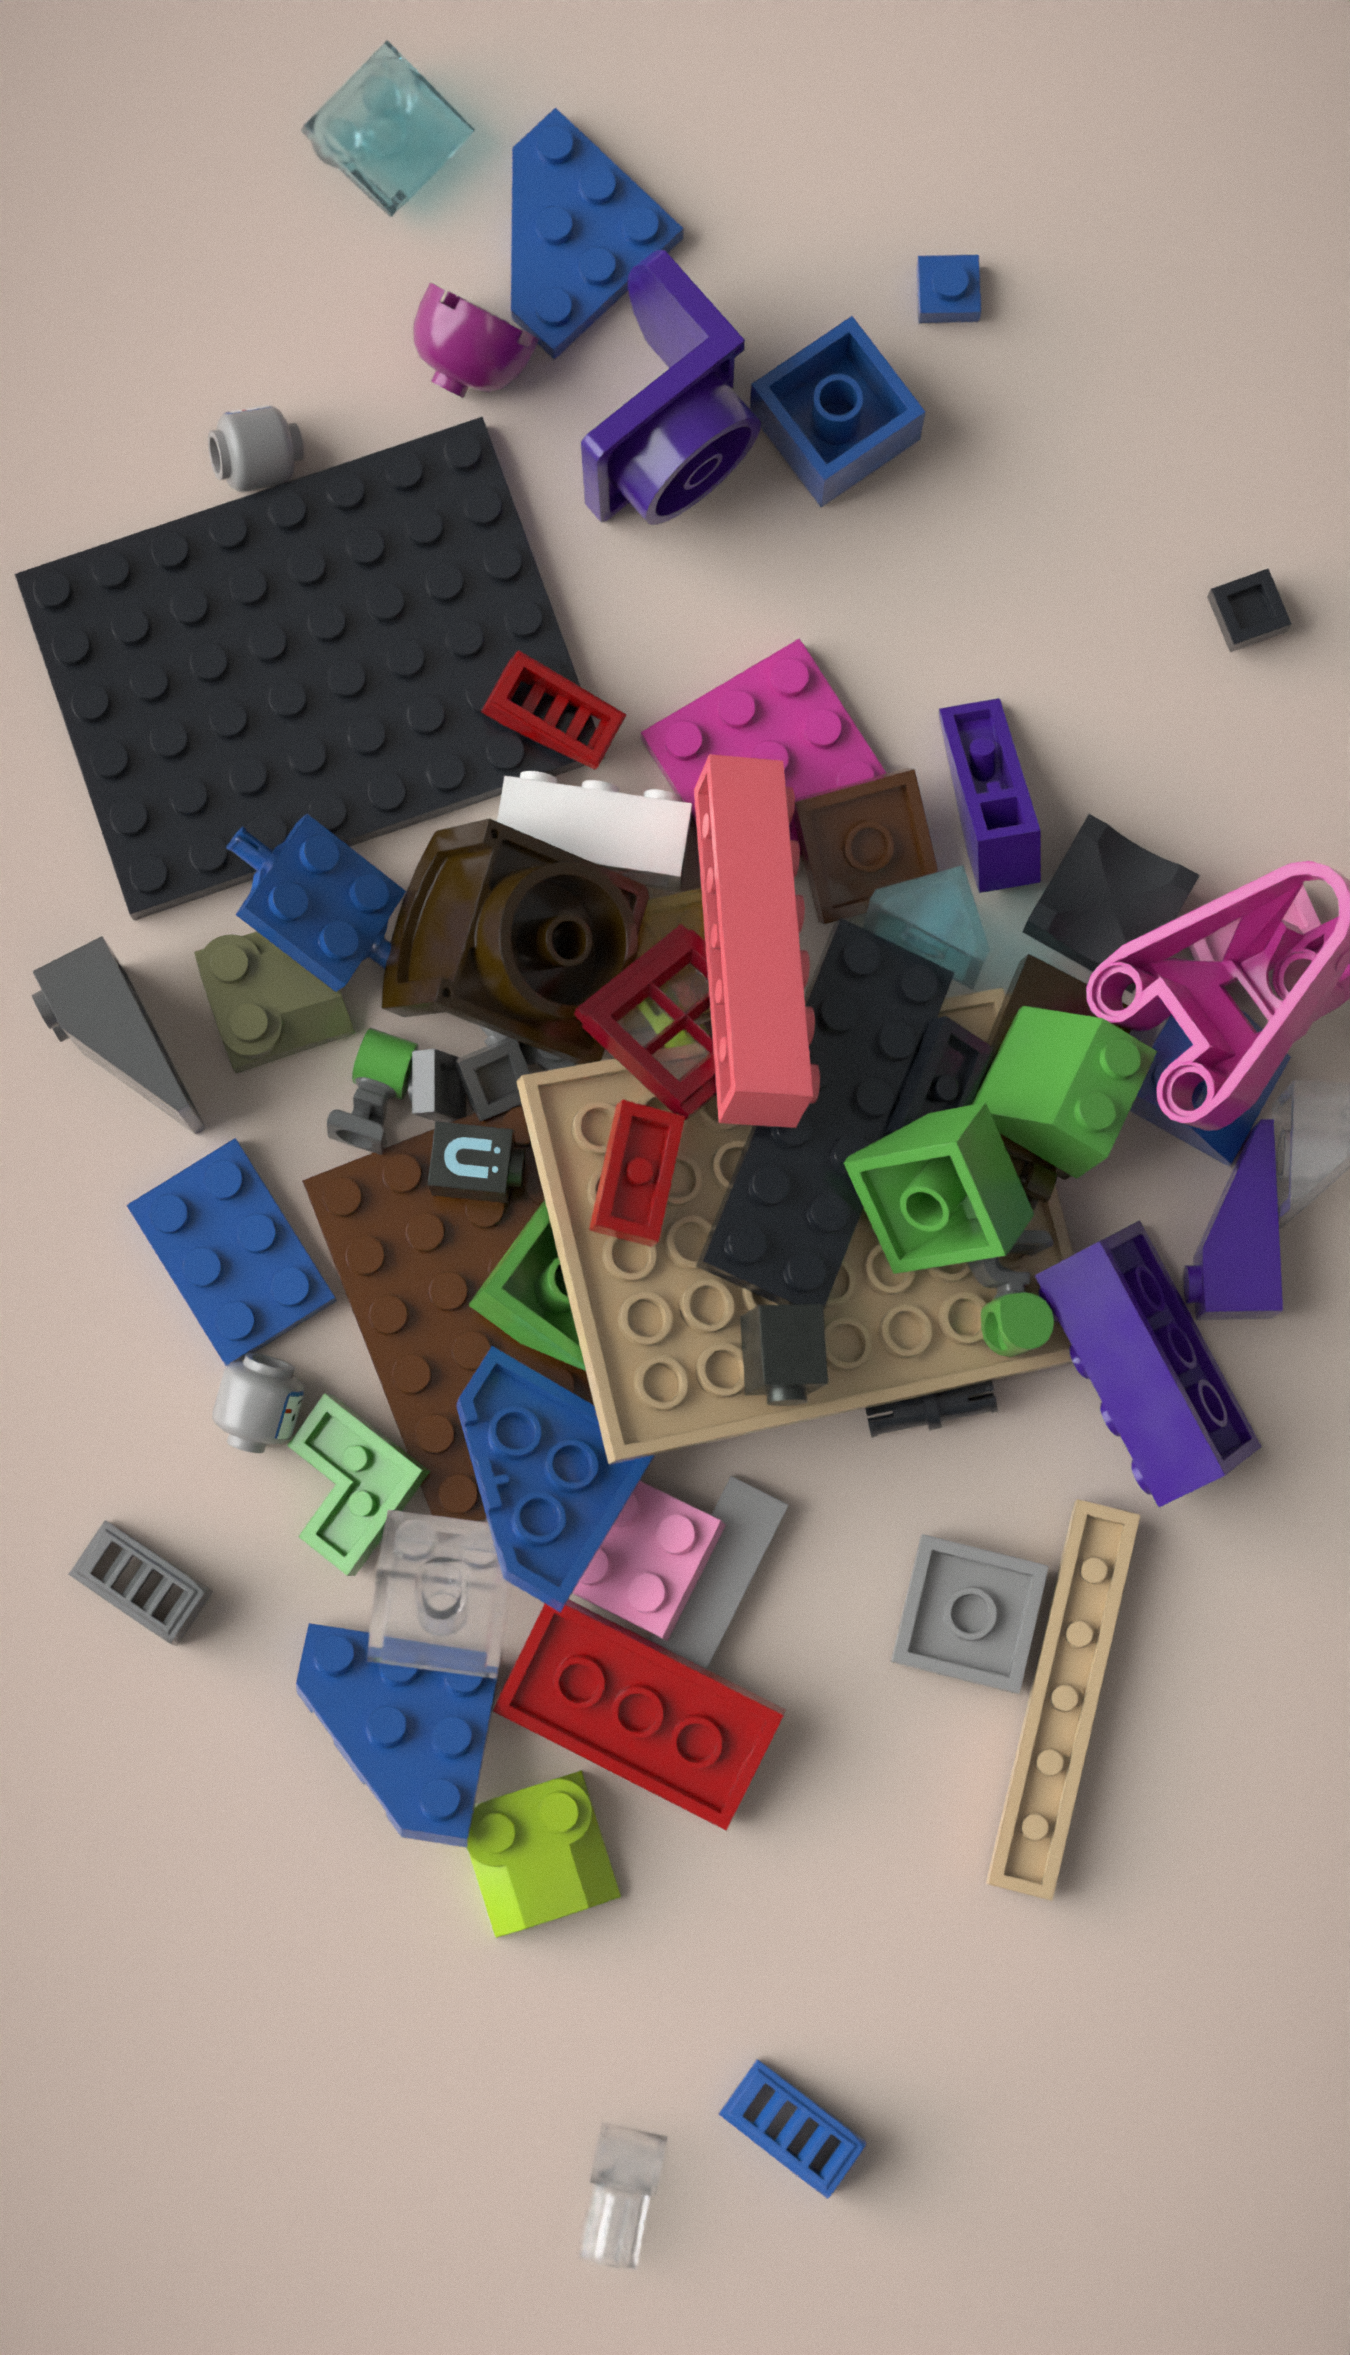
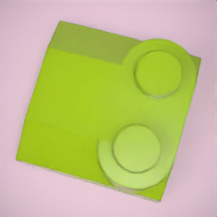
M582 1770L475 1804L466 1849L472 1861L495 1938L534 1927L621 1897Z

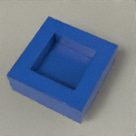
M979 254L918 256L916 265L918 323L979 322L981 315Z

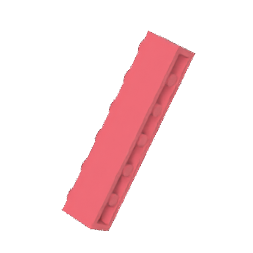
M709 754L694 788L719 1123L796 1128L809 1103L814 1104L817 1101L820 1089V1071L817 1064H810L809 1045L814 1036L815 1015L812 1007L805 1006L804 989L809 978L810 959L806 950H800L799 933L804 922L805 904L803 896L795 894L794 878L797 875L800 860L798 841L790 840L789 824L794 814L795 794L792 787L785 785L784 763L782 760Z

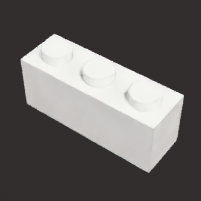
M537 771L521 772L520 778L504 776L497 822L640 882L646 887L681 891L692 822V803L681 802V796L664 790H646L644 796L619 793L618 786L597 780L584 781L582 787L558 784L556 777Z

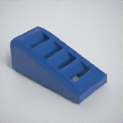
M759 2059L755 2060L718 2113V2115L827 2199L833 2194L867 2144L862 2136ZM766 2083L775 2090V2093L756 2120L752 2122L743 2114ZM788 2100L797 2108L777 2137L774 2138L766 2132V2129ZM810 2117L819 2125L799 2154L796 2155L788 2149V2146ZM832 2134L841 2142L819 2172L810 2164Z

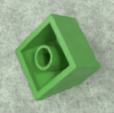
M1022 1006L1018 1010L972 1105L986 1102L1000 1134L1077 1179L1108 1158L1157 1051L1103 1018Z
M986 1102L929 1113L848 1156L844 1161L845 1168L893 1274L1006 1256L1034 1216V1212Z
M544 1201L474 1296L469 1306L520 1344L586 1371L547 1206Z

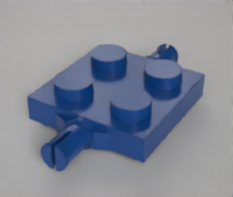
M308 814L296 823L286 840L273 850L250 834L246 828L241 827L226 848L252 866L256 872L253 877L251 892L235 914L237 917L335 992L347 985L359 964L368 957L385 969L391 950V943L384 938L387 932L388 919L406 893V890Z

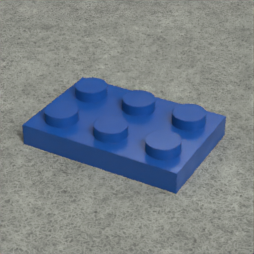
M236 1138L126 1205L225 1366L244 1360L247 1353H255L337 1301Z

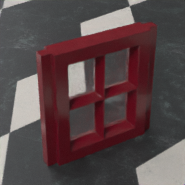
M680 924L578 1006L574 1015L583 1023L582 1027L672 1113L685 1116V1121L717 1095L706 942L693 929L688 930L684 925Z

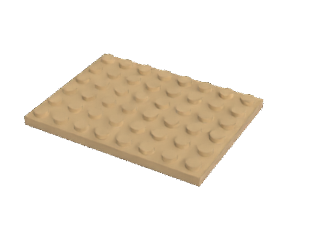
M997 988L945 998L938 1017H949L984 1042H987L1005 998L1004 989ZM696 1043L658 1050L652 1056L676 1079H679L706 1057L708 1053ZM615 1058L526 1074L518 1079L517 1086L609 1465L1073 1363L1069 1352L1071 1343L1061 1324L1054 1321L1053 1332L1048 1341L1034 1350L1013 1357L1001 1356L992 1351L983 1338L981 1310L984 1305L992 1301L994 1296L997 1295V1288H987L981 1285L970 1270L967 1262L893 1274L863 1208L823 1311L828 1384L807 1394V1402L799 1405L771 1406L767 1404V1395H745L740 1317L758 1305L778 1304L700 1269L696 1265L753 1125L719 1123L717 1095L687 1121H684L660 1239L656 1245L649 1247L589 1231L616 1105L624 1099L667 1112L671 1111ZM1008 1153L1019 1178L1025 1161ZM1056 1185L1049 1201L1046 1203L1038 1201L1036 1209L1033 1210L1034 1216L1024 1229L1047 1231L1053 1239V1246L1032 1256L1008 1253L1006 1256L998 1257L1000 1264L1016 1272H1030V1284L1025 1286V1292L1038 1296L1040 1285L1034 1275L1074 1255Z

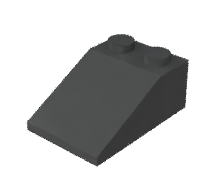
M103 936L32 971L42 989L32 994V998L47 1027L53 1029L60 1042L70 1038L85 1056L192 1133L197 1134L206 1129L122 963Z

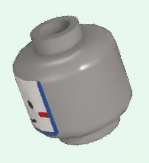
M272 405L228 411L218 420L216 430H210L208 433L209 457L215 476L218 480L226 479L230 487L238 492L266 489L288 482L293 475L295 461L302 460L304 456L303 440L298 425L296 423L288 424L281 411Z
M247 1353L244 1361L234 1362L226 1366L214 1404L212 1419L218 1427L229 1433L227 1439L229 1445L251 1453H264L266 1444H281L291 1438L304 1397L303 1383L293 1375L295 1367L292 1364L268 1355Z

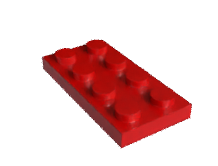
M568 1600L561 1613L544 1604L492 1711L727 1831L784 1717L786 1709Z

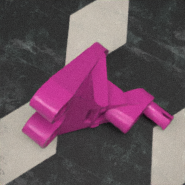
M1313 861L1289 863L1122 945L1091 974L1086 987V996L1091 1011L1098 1018H1103L1115 1025L1140 1032L1151 1030L1172 1014L1194 1044L1165 1069L1157 1085V1101L1162 1112L1171 1120L1207 1131L1220 1130L1231 1124L1256 1103L1292 1044L1307 1033L1313 1022L1339 1008L1350 999V880L1341 872ZM1312 880L1326 881L1333 888L1338 898V917L1304 934L1298 926L1283 920V917L1302 888L1303 882ZM1241 917L1221 962L1169 958ZM1271 970H1273V973H1272L1273 987H1274V989H1275V991H1276V994H1277L1282 1000H1280L1275 994H1273V991H1272V989H1271V987H1270V985H1269V972H1270ZM1236 981L1242 984L1269 1021L1262 1031L1257 1033L1227 992L1225 986ZM1134 982L1136 985L1134 1001L1129 1007L1124 1009L1122 1006L1124 990L1129 984ZM1205 1080L1208 1090L1206 1100L1199 1108L1194 1109L1192 1104L1193 1091L1200 1082Z

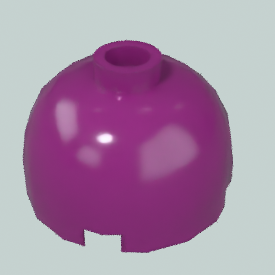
M430 282L417 310L413 323L414 344L419 357L436 370L431 382L464 398L468 388L489 393L505 388L518 378L529 362L539 338L512 326L508 321L449 291L442 302L441 299L445 290Z

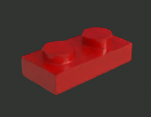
M624 1099L616 1105L589 1231L653 1247L659 1242L685 1116Z

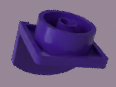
M665 250L652 252L632 268L628 276V292L634 315L646 342L669 369L592 429L581 441L585 505L601 523L609 520L629 503L650 525L662 524L679 516L706 497L738 466L755 443L761 429V422L733 390L735 357L745 350V339Z

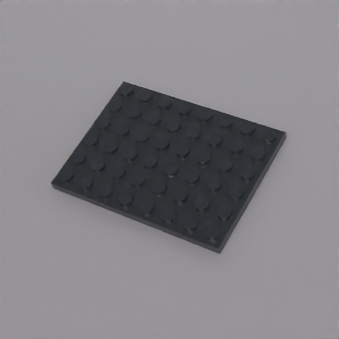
M483 417L15 574L122 894L133 921L253 880L256 870L226 848L241 827L246 828L250 834L273 850L286 840L296 823L308 814L350 847L502 794L504 776L520 778V773L524 771H537L557 776L586 766L500 724L481 712L506 665L518 650L581 687ZM521 681L510 701L521 707L532 686ZM544 693L533 714L543 720L555 697ZM567 704L555 727L565 733L577 708ZM591 715L577 738L579 742L586 746L596 730Z

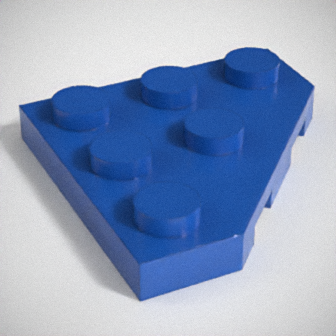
M556 107L512 147L511 317L523 331L539 338L538 345L555 360L628 291V276L635 265L656 250H665L669 253L683 240L684 228Z
M492 1346L460 1395L456 1406L503 1579L561 1613L655 1455L609 1465L595 1406Z
M309 1623L296 1680V1690L299 1697L311 1713L314 1712L333 1738L334 1745L362 1784L368 1786L386 1811V1817L402 1838L467 1848L500 1672L501 1653Z

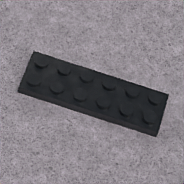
M840 918L833 925L804 996L805 1006L812 1007L815 1015L814 1036L809 1045L810 1064H817L820 1071V1089L817 1101L814 1104L809 1103L796 1128L752 1126L696 1267L778 1305L823 1304L824 1311L864 1208L845 1168L844 1161L848 1156L890 1134L886 1130L929 1023L931 1019L938 1017L955 972L843 918Z

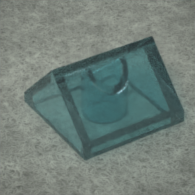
M964 865L876 889L869 901L864 929L955 972L953 980L972 990L974 989L990 949Z

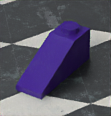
M1000 698L939 708V719L963 837L978 892L984 893L1041 883V830Z
M1261 1119L1250 1131L1195 1251L1193 1265H1185L1183 1276L1184 1297L1186 1304H1195L1196 1320L1272 1319L1283 1311L1274 1119Z

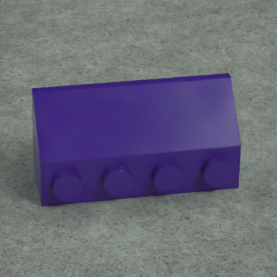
M1140 1220L1034 1275L1040 1285L1039 1297L1047 1302L1052 1310L1054 1321L1061 1324L1071 1343L1069 1352L1075 1368L1084 1378L1091 1380L1102 1401L1100 1410L1105 1424L1115 1436H1121L1133 1459L1131 1468L1136 1482L1145 1493L1152 1494L1158 1507H1162L1227 1475L1262 1447Z

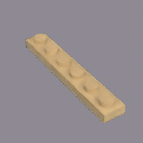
M1079 1499L1074 1501L986 1880L988 1885L1053 1901L1141 1516L1139 1514Z

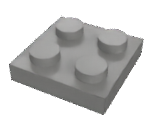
M922 1534L917 1548L891 1662L1020 1694L1049 1566Z

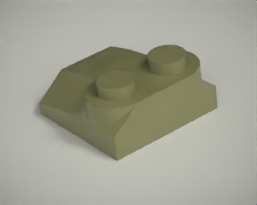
M257 931L244 936L234 934L223 935L213 939L204 949L194 952L221 1039L236 1074L355 1034L341 991L335 992Z

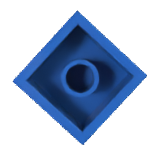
M853 316L751 384L750 410L758 417L762 430L820 507L835 499L921 439L926 411Z

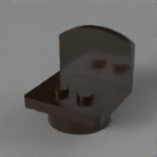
M490 818L437 830L434 832L415 869L396 920L390 942L391 950L384 971L382 1009L402 1017L446 1012L578 1065L600 1061L604 1055L605 1048L582 1027L583 1023L574 1013L578 1006L637 959L638 934L649 900L648 889L640 882Z

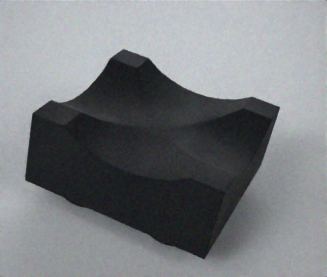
M1088 814L1057 871L1029 916L1022 932L1094 972L1103 961L1122 945L1175 920L1200 875L1180 864L1151 853L1121 835L1107 823ZM1135 983L1129 984L1125 990L1133 993L1136 988Z

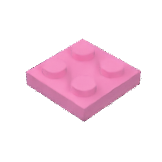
M640 1481L572 1594L668 1641L726 1524Z

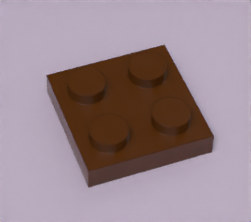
M905 768L795 799L793 818L819 923L825 925L836 922L840 918H850L943 891L915 769Z

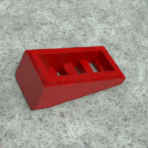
M519 650L506 665L481 711L500 724L594 770L599 767L627 715ZM522 681L532 687L520 707L510 700ZM546 693L555 698L542 720L535 716L533 712L543 694ZM569 704L577 708V711L564 733L557 729L555 725L566 705ZM592 715L601 721L586 746L579 742L577 738L589 716Z

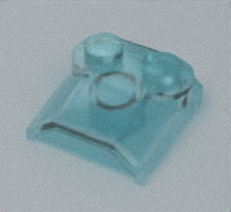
M388 40L304 124L301 130L311 141L316 155L324 163L338 168L389 217L396 214L475 131Z

